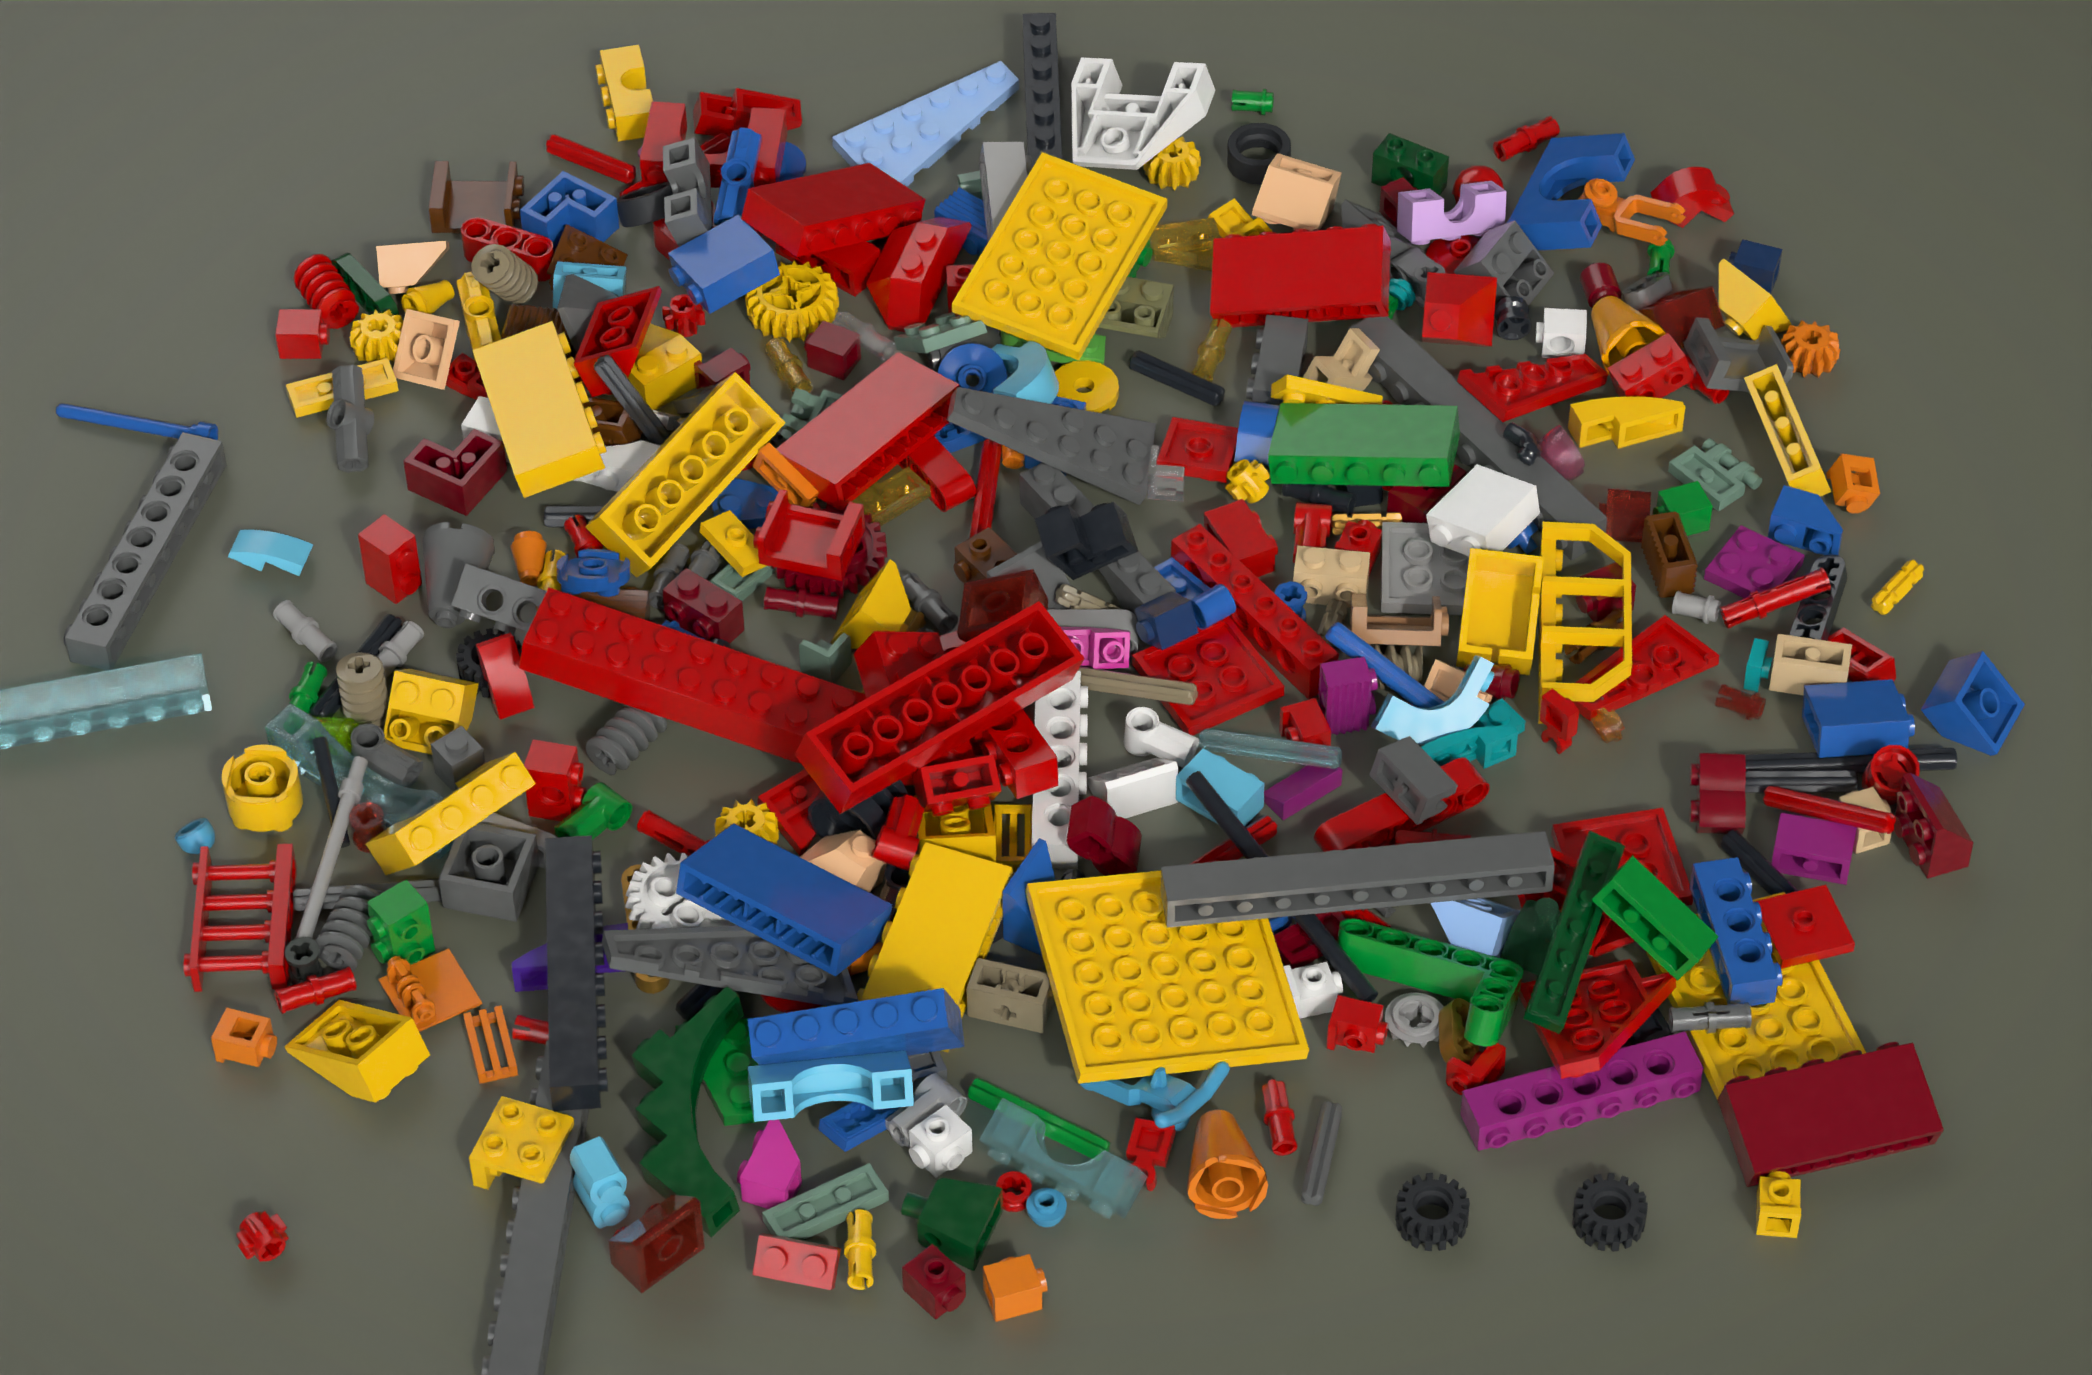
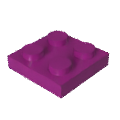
M1740 525L1705 569L1704 580L1742 598H1746L1752 591L1757 590L1761 592L1791 580L1802 567L1804 554Z

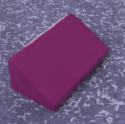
M1317 759L1265 790L1264 803L1284 821L1342 785L1343 770L1338 765Z

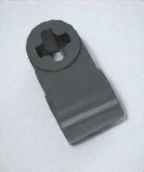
M1412 247L1390 260V279H1404L1409 282L1416 296L1415 302L1418 306L1424 308L1428 272L1445 273V269L1442 265L1427 257L1420 249Z

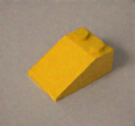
M650 323L628 379L650 408L657 410L696 388L694 363L698 360L702 362V355L681 334Z
M968 805L954 807L955 812L938 817H933L931 812L923 813L916 837L920 839L917 848L919 855L924 843L927 842L997 863L996 834L991 805L976 810H969Z
M338 1000L284 1046L287 1053L350 1096L374 1103L387 1097L394 1086L406 1076L413 1074L419 1065L430 1056L412 1017L343 1000Z

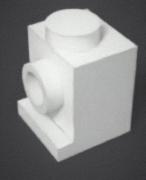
M1327 962L1291 969L1290 965L1283 966L1300 1019L1333 1012L1337 996L1343 993V984L1339 972H1331Z

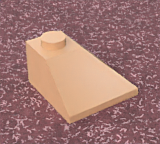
M437 241L376 246L379 284L383 288H388L389 294L406 293L409 286L417 285L450 249L449 242Z
M406 309L393 367L395 377L445 390L460 321Z
M860 830L825 836L800 856V858L869 893L883 882L887 864L871 857L876 840Z

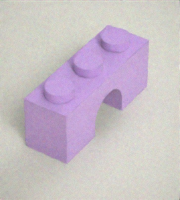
M1493 181L1461 184L1460 199L1457 205L1448 212H1444V198L1430 188L1398 192L1397 232L1408 239L1410 243L1416 245L1428 244L1430 240L1440 238L1454 241L1461 239L1463 235L1471 234L1483 237L1488 230L1505 224L1507 191Z

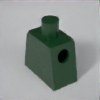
M940 1178L936 1181L929 1197L908 1192L902 1204L901 1214L918 1220V1242L923 1247L928 1248L933 1244L951 1261L975 1271L1003 1213L1002 1188L997 1186Z

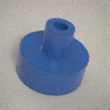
M1532 521L1507 548L1512 549L1519 545L1526 555L1536 549L1538 546L1531 537L1538 530L1536 524Z

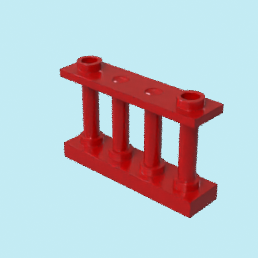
M277 844L276 860H270L269 864L212 865L208 846L200 847L199 862H193L192 866L193 884L197 885L191 953L184 954L185 977L191 976L194 992H202L204 972L262 970L263 974H269L272 989L288 987L290 965L286 961L284 951L286 946L292 941L293 892L296 889L297 876L293 844ZM270 879V882L274 883V890H267V894L211 895L212 881ZM267 909L268 913H272L271 920H265L264 924L208 926L209 911ZM265 939V943H269V950L262 951V955L205 956L207 941Z

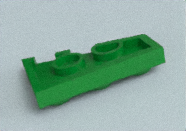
M751 1018L740 1019L723 1038L709 1061L703 1078L706 1092L724 1126L764 1122H754L750 1105L748 1066L758 1065L751 1055L748 1019Z

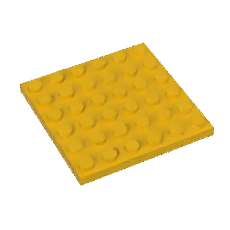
M1161 870L1027 884L1026 898L1078 1084L1153 1076L1159 1067L1165 1068L1166 1074L1213 1069L1215 1064L1220 1061L1227 1062L1230 1067L1307 1059L1309 1047L1268 918L1167 928L1160 893Z

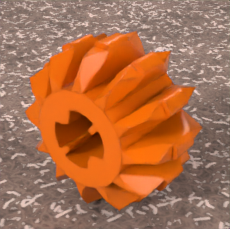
M1801 320L1798 326L1789 325L1786 334H1783L1781 344L1793 363V373L1801 372L1804 378L1807 374H1813L1819 378L1822 372L1831 373L1834 364L1839 359L1838 334L1831 332L1829 325L1818 326L1816 320L1813 324H1807Z

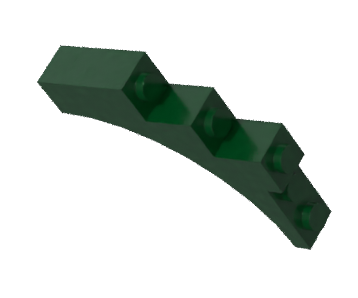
M728 986L718 995L710 997L704 1004L703 1009L691 1020L683 1022L671 1038L659 1029L652 1037L644 1039L631 1055L638 1075L655 1089L645 1094L639 1105L635 1108L642 1129L659 1142V1144L650 1147L639 1162L645 1182L711 1238L740 1211L734 1191L714 1171L700 1148L696 1118L700 1086L709 1061L723 1038L744 1016L738 994Z

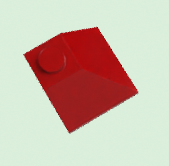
M1428 272L1422 342L1492 347L1497 277Z

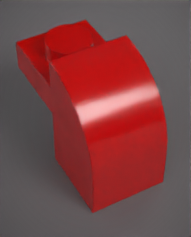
M1695 166L1680 169L1667 176L1650 192L1653 199L1677 203L1686 210L1681 214L1686 216L1681 223L1675 224L1681 228H1684L1700 211L1723 222H1726L1734 215L1728 191L1723 186L1716 184L1711 169Z

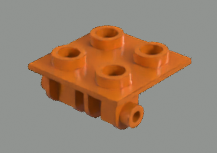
M449 948L412 965L400 956L392 957L387 963V975L378 979L397 1013L412 1017L419 1032L482 1005V1001Z

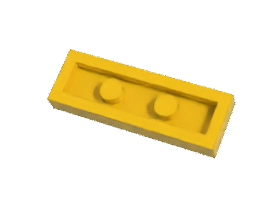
M388 358L358 365V367L362 368L365 400L399 391L397 380ZM332 372L286 384L287 395L296 418L328 410L334 402Z
M1288 374L1271 385V398L1283 400V403L1382 405L1383 399L1381 395Z

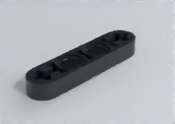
M1833 554L1824 555L1813 563L1810 572L1823 567L1827 576L1829 575L1831 589L1800 601L1791 628V636L1828 641L1847 582V570L1842 557ZM1820 594H1830V596L1826 599H1813L1815 596ZM1811 619H1822L1820 623L1814 625L1805 624V622Z

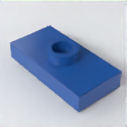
M852 1102L820 1119L818 1130L846 1152L885 1131V1119L901 1107L874 1110L865 1104Z

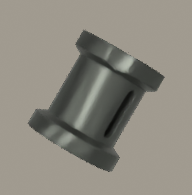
M306 937L290 941L284 952L286 961L291 965L289 977L292 984L304 982L307 976L313 974L317 977L323 976L324 971L320 961H318L320 949L317 942Z

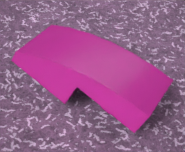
M1061 627L1085 659L1081 666H1090L1093 669L1129 668V630Z

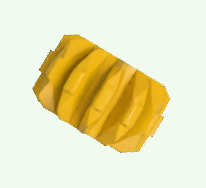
M1182 136L1143 165V169L1145 170V175L1149 178L1150 184L1158 183L1161 190L1168 186L1172 187L1175 191L1177 186L1188 188L1191 181L1197 180L1199 167L1201 166V156L1199 151L1196 150L1194 142H1185Z
M375 309L373 314L367 315L362 313L360 320L353 321L349 338L350 345L358 361L366 360L369 363L388 358L389 361L395 362L404 322L401 315H392L390 309L384 313H378Z
M752 798L744 805L735 800L733 808L723 807L721 817L716 818L714 824L715 837L734 823L773 844H777L779 839L778 820L775 813L769 812L766 803L755 806Z

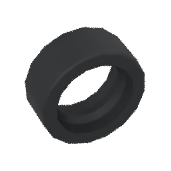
M1250 123L1240 126L1233 131L1228 139L1227 167L1232 175L1246 183L1253 185L1262 184L1268 166L1274 157L1265 160H1255L1247 158L1241 153L1250 148L1263 147L1275 153L1291 157V140L1286 132L1275 125L1267 123Z
M670 183L654 184L619 197L617 199V207L622 226L627 228L635 227L665 218L664 197L673 195Z

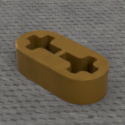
M1461 998L1454 999L1439 1011V1048L1446 1063L1451 1057H1455L1469 1065L1474 1055L1479 1051V1045L1470 1043L1464 1037L1470 1003Z

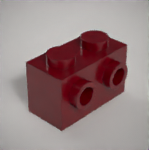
M684 569L662 589L665 619L670 622H679L681 628L699 637H703L707 641L723 639L729 644L745 631L742 601L691 570Z

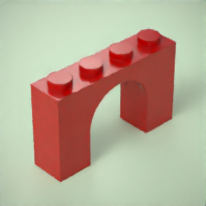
M651 102L640 155L642 184L669 182L663 172V146L685 140L687 132L685 103ZM752 107L748 128L762 136L754 175V187L779 182L787 139L786 109ZM728 151L720 154H705L710 163L711 188H720L721 168L726 162ZM736 178L732 181H740L743 180V178Z

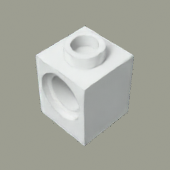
M1544 308L1543 322L1536 323L1535 343H1542L1543 358H1557L1585 353L1587 310Z

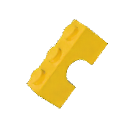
M639 45L600 50L601 64L595 65L598 85H605L600 87L603 107L610 106V109H606L608 128H615L618 142L644 138L653 99L650 89H646L645 67Z

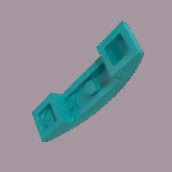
M1515 726L1476 727L1440 737L1423 745L1421 748L1439 766L1462 757L1467 758L1469 761L1476 759L1485 769L1516 756L1518 730Z

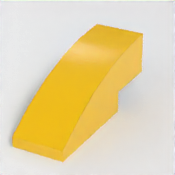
M1639 396L1592 399L1570 404L1568 430L1579 448L1612 439L1617 449L1683 431L1686 406L1681 401Z

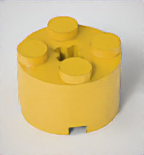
M265 744L245 748V754L234 759L233 755L223 767L222 784L228 812L235 827L257 832L272 830L282 832L288 830L303 805V794L295 760L287 756V752L282 748Z

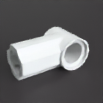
M1137 707L1128 712L1125 722L1124 747L1129 753L1136 756L1152 754L1162 759L1176 761L1177 765L1182 768L1194 758L1199 745V738L1160 722L1157 713L1150 708Z

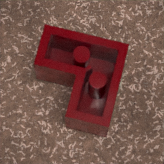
M473 429L454 451L424 438L403 460L409 491L465 516H468L507 472L503 441L476 429Z

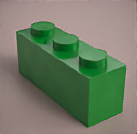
M1633 855L1607 880L1591 899L1677 981L1703 957L1719 937Z

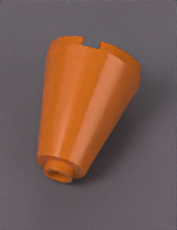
M1225 1110L1208 1111L1198 1119L1196 1124L1187 1181L1189 1199L1195 1204V1209L1199 1213L1214 1219L1238 1217L1237 1212L1248 1207L1250 1212L1253 1211L1266 1197L1268 1189L1266 1172L1235 1117Z

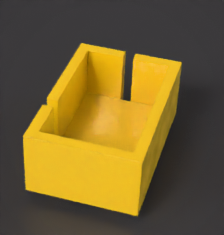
M1470 548L1456 667L1465 668L1467 664H1471L1474 656L1478 655L1494 664H1510L1512 669L1519 670L1521 675L1530 676L1544 557Z

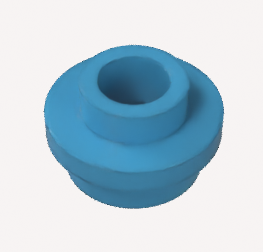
M1042 1188L1034 1191L1028 1197L1026 1210L1028 1216L1035 1224L1042 1227H1052L1058 1224L1065 1216L1067 1202L1059 1191L1052 1188ZM1042 1204H1051V1206L1045 1207Z

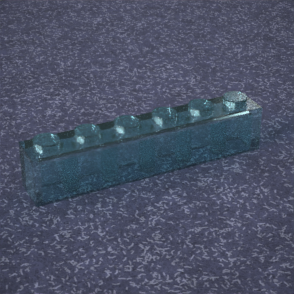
M202 653L0 690V749L211 711L212 705Z

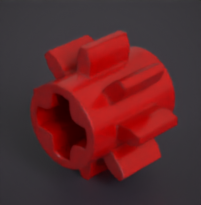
M686 294L672 297L670 307H662L665 329L679 333L683 337L696 335L698 325L706 324L703 307L700 304L695 305Z
M266 1211L254 1212L248 1215L240 1224V1232L236 1233L240 1241L238 1247L247 1259L255 1255L259 1262L271 1261L277 1258L285 1249V1241L289 1239L285 1233L287 1226L278 1214L269 1217Z

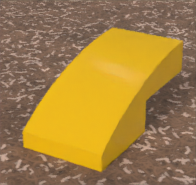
M1235 198L1210 213L1206 220L1222 238L1230 234L1253 236L1259 235L1262 232H1273L1262 218L1257 217L1253 220Z

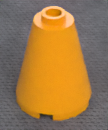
M1607 296L1600 299L1591 311L1602 364L1608 374V367L1666 334L1664 329L1657 323L1615 296Z

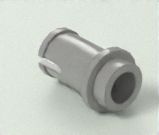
M1677 591L1672 604V614L1703 619V623L1709 624L1710 621H1717L1721 601L1715 600L1713 595L1705 598Z

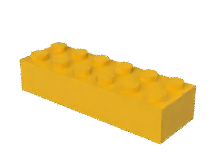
M734 372L714 388L585 527L608 550L619 553V560L624 561L627 557L630 561V572L637 578L658 562L756 456L759 450L780 430L785 422Z

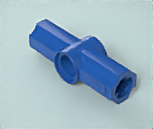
M740 127L738 130L732 131L726 162L721 168L722 182L713 219L716 226L738 214L742 217L748 188L754 187V175L762 136L752 129ZM736 178H743V180L740 181H732Z

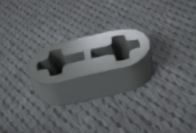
M1659 272L1639 279L1624 289L1622 294L1625 303L1634 309H1639L1657 302L1673 289L1668 272Z

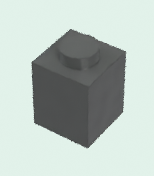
M463 726L431 743L435 773L453 792L458 789L455 784L457 781L485 763L483 747Z

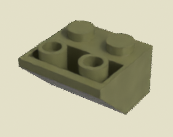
M1127 277L1098 328L1165 338L1173 316L1174 285Z

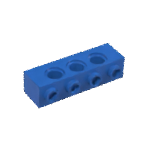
M1738 857L1693 863L1690 890L1699 918L1719 936L1709 949L1727 1004H1744V1002H1748L1750 1006L1774 1003L1777 986L1782 985V971L1778 962L1773 963L1771 957V937L1768 932H1763L1762 912L1759 903L1752 900V883L1749 873L1743 872Z

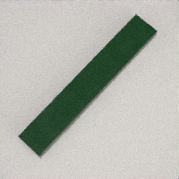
M1589 831L1585 837L1523 1019L1558 1034L1564 1028L1603 910L1591 899L1617 871L1625 845L1592 831Z

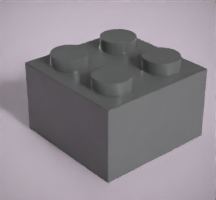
M476 824L458 836L453 843L439 877L443 908L517 922L540 864L536 834Z

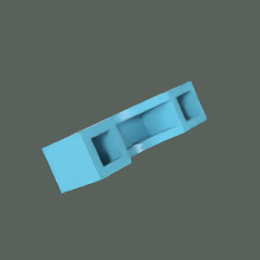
M906 1051L748 1066L750 1105L754 1122L795 1118L804 1108L829 1101L858 1102L874 1110L914 1106L912 1069Z

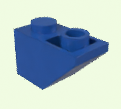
M1784 485L1771 514L1768 538L1820 555H1839L1843 529L1821 497L1814 493Z

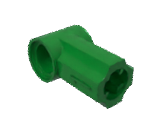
M597 783L587 791L582 805L554 826L555 835L558 838L592 835L593 840L607 828L611 831L618 830L630 818L633 808L632 804L605 783Z

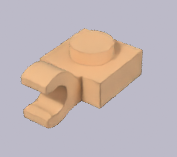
M1435 659L1424 687L1445 702L1455 693L1466 672ZM1479 691L1477 695L1478 698L1489 704L1493 697L1482 691Z

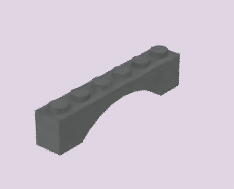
M1040 463L1019 474L1020 504L1034 519L1044 515L1048 509L1055 506L1068 504L1080 516L1091 512V509L1095 507L1060 470L1045 463ZM1139 551L1099 569L1116 595L1122 609L1129 610L1135 615V608L1170 591L1176 593V589Z

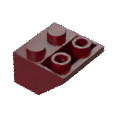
M1912 773L1903 774L1900 791L1897 793L1898 803L1895 813L1894 831L1899 838H1903L1908 846L1912 862L1916 866H1920L1927 879L1969 867L1974 842L1940 787Z

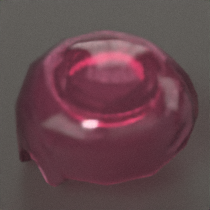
M1557 425L1539 440L1542 449L1541 457L1568 482L1584 473L1582 468H1584L1585 462L1574 442L1561 425Z

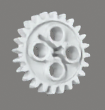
M670 853L666 854L664 862L655 856L650 865L643 862L640 870L634 872L626 892L628 899L625 908L631 909L629 920L639 921L636 929L737 925L676 894L680 863L687 858L685 853L681 854L679 861H676Z

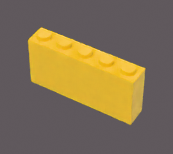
M553 321L472 350L514 476L524 498L605 468L601 457L602 453L607 452L600 432L593 434L592 431L593 428L598 427L591 406L587 408L583 406L584 403L589 402L582 381L575 383L574 379L580 377L573 364L574 358L566 357V354L572 351L565 332L558 334Z
M925 842L920 855L915 854L909 868V876L911 878L907 887H902L897 895L895 904L897 912L893 921H887L882 933V943L884 944L879 955L874 954L868 968V977L870 978L866 988L859 989L857 993L858 1001L944 988L959 1006L962 1019L967 1007V986L978 958L986 959L1003 917L1002 891L1014 875L1012 867Z

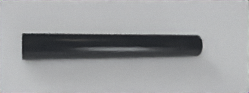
M318 737L312 740L332 827L340 802L338 797L339 790L327 737ZM346 830L341 848L350 845L348 830Z

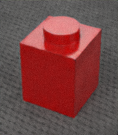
M279 309L275 333L279 358H322L323 345H329L330 328L329 324H323L321 310Z

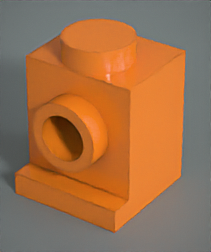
M1841 454L1826 472L1827 479L1831 480L1835 505L1846 506V510L1850 513L1865 511L1880 495L1874 458Z
M227 1007L211 1037L216 1061L224 1063L225 1059L259 1067L264 1057L270 1059L274 1055L277 1046V1037L273 1034L270 1018Z

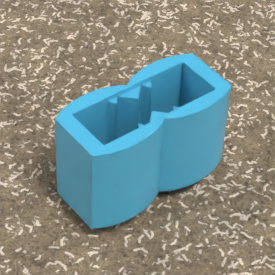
M598 1136L573 1147L570 1154V1164L575 1171L573 1186L594 1224L601 1229L620 1223L627 1217L630 1209L629 1200L624 1193L627 1179L605 1140Z

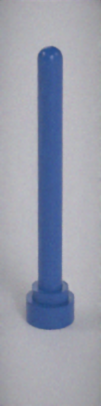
M63 403L56 407V414L62 418L179 439L182 432L218 440V427L212 423L199 422L189 427Z

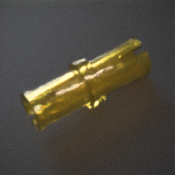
M1218 319L1211 321L1207 336L1197 349L1198 359L1191 372L1201 378H1205V375H1207L1206 380L1210 382L1213 381L1218 363L1222 362L1225 357L1226 350L1224 347L1232 331L1231 325L1223 319L1220 320L1218 329H1216Z
M774 338L766 344L765 351L775 365L777 376L787 383L792 394H794L796 388L810 393L813 385L802 370L803 363L799 357L791 353L784 339Z

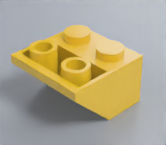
M409 668L394 671L384 727L385 739L400 748L432 755L431 743L460 726H463L466 731L468 730L473 718L479 683Z

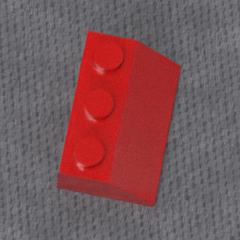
M660 286L597 303L573 363L592 397L602 394H613L594 370L593 365L600 357L610 355L627 378L629 377L662 293Z

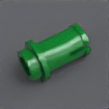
M1233 89L1232 111L1261 112L1265 116L1266 112H1273L1274 93L1267 92V89H1263L1262 92L1237 91Z
M1668 239L1662 246L1650 243L1647 249V253L1650 256L1647 276L1656 273V271L1658 273L1668 272L1670 276V259L1675 253L1672 242Z

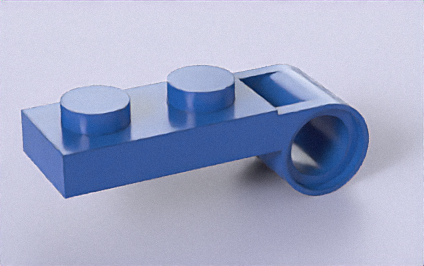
M1173 557L1154 567L1176 589V594L1191 600L1196 624L1199 629L1204 630L1235 613V601L1224 585L1217 584L1209 588Z

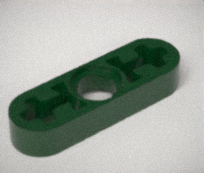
M347 252L331 260L338 273L342 276L343 281L355 295V300L369 315L373 314L375 309L378 313H384L390 309L392 315H399L397 305L391 295L350 253Z

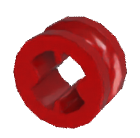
M1010 1171L1001 1175L996 1182V1186L1002 1188L1003 1209L1008 1212H1019L1026 1209L1027 1199L1032 1194L1030 1178L1019 1171ZM1013 1188L1016 1192L1021 1191V1194L1015 1196L1013 1192H1007V1189Z

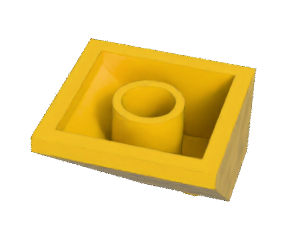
M1724 258L1719 262V308L1727 318L1724 324L1734 334L1740 336L1744 333L1754 341L1759 338L1764 325L1772 326L1775 333L1788 330L1789 325H1792V323L1770 293Z
M889 559L859 592L832 638L831 644L842 633H845L851 638V649H858L874 631H907L909 626L904 622L911 611V607L894 561Z

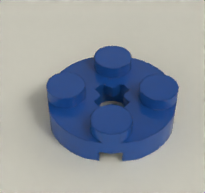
M605 549L578 551L579 558L569 560L567 554L557 561V581L561 584V591L571 595L582 592H597L600 596L604 597L615 596L620 593L619 587L625 585L630 580L629 559L626 557L624 561L619 560V553Z

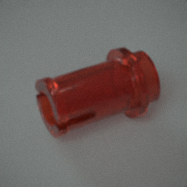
M1722 684L1718 694L1730 697L1732 700L1717 697L1716 707H1722L1745 715L1746 720L1749 721L1753 718L1757 720L1761 718L1766 705V699L1760 697L1759 692L1750 694Z

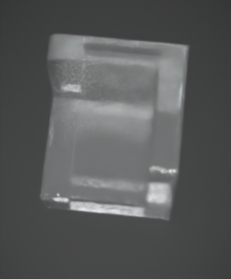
M1152 445L1148 468L1147 499L1183 502L1186 482L1185 467L1157 465L1159 445Z

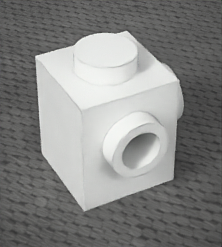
M944 1105L909 1130V1155L912 1161L919 1168H926L935 1178L947 1170L957 1168L964 1158L973 1152L972 1129L947 1105Z

